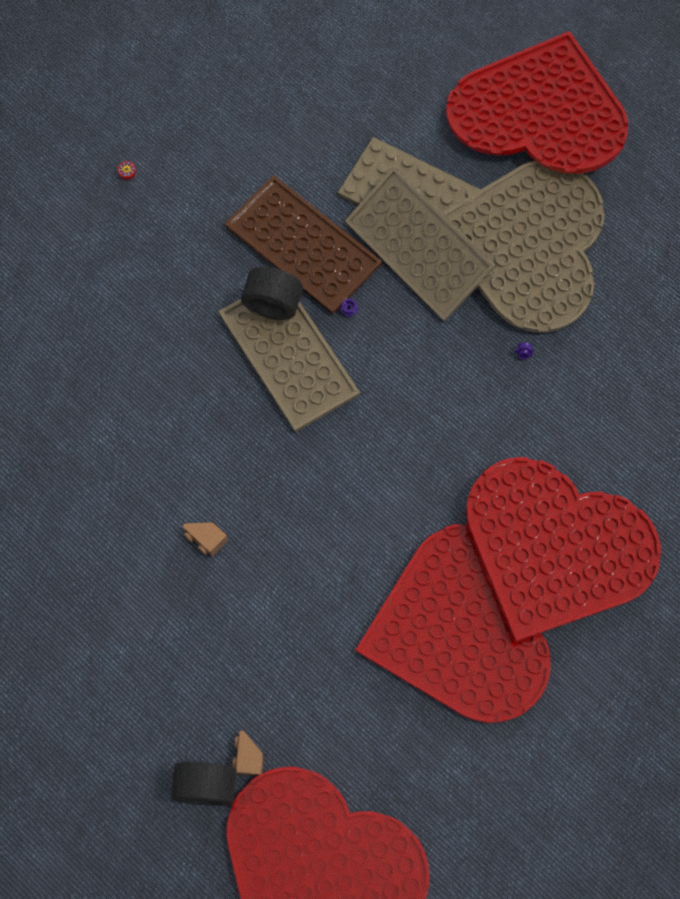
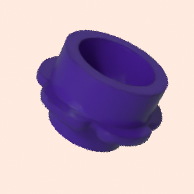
M345 299L340 306L341 313L348 317L358 312L357 303L353 299Z
M520 343L515 349V354L521 359H528L533 356L534 350L529 343Z

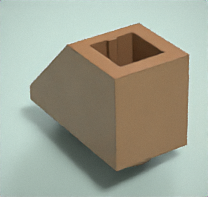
M213 522L186 523L182 526L185 532L183 535L190 542L195 541L199 545L197 548L204 555L208 553L213 557L228 542L227 535Z
M240 731V735L235 738V749H238V755L233 758V767L237 770L236 774L244 776L261 775L263 753L244 731Z

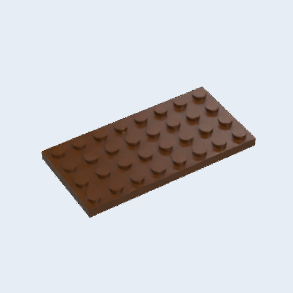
M275 175L224 223L228 230L275 268L298 278L303 285V291L331 314H334L340 308L342 302L345 299H349L382 265V261Z

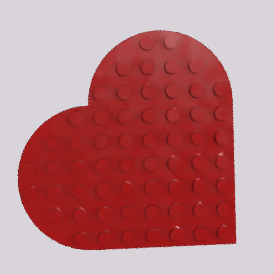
M570 31L467 74L458 81V85L454 90H451L447 100V121L455 137L467 147L490 155H508L525 150L540 165L562 173H586L607 165L622 151L628 135V119L624 108Z
M528 457L505 459L486 469L475 481L468 496L466 506V519L470 534L515 642L618 607L636 599L654 580L660 566L661 554L659 536L652 521L642 509L639 510L631 504L630 500L619 495L605 494L604 492H588L579 495L572 481L565 474L563 475L556 470L555 466L542 460L528 459Z
M468 524L447 526L430 535L420 545L355 650L358 654L456 713L483 723L505 722L527 712L543 694L551 669L549 647L542 633L518 642L514 641L470 534Z
M281 767L266 771L251 780L240 791L232 805L227 822V841L241 899H426L429 887V866L424 849L417 837L403 823L391 816L370 811L349 813L347 804L340 792L326 778L314 771L299 767Z

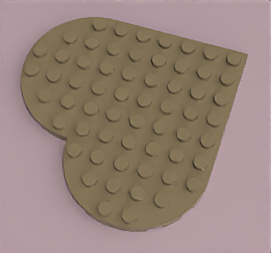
M536 161L529 162L442 212L496 265L495 269L477 288L497 314L505 321L522 330L546 333L566 328L585 312L593 295L594 282L593 270L584 252L594 244L603 227L605 213H603V200L597 187L584 173H562L550 170Z

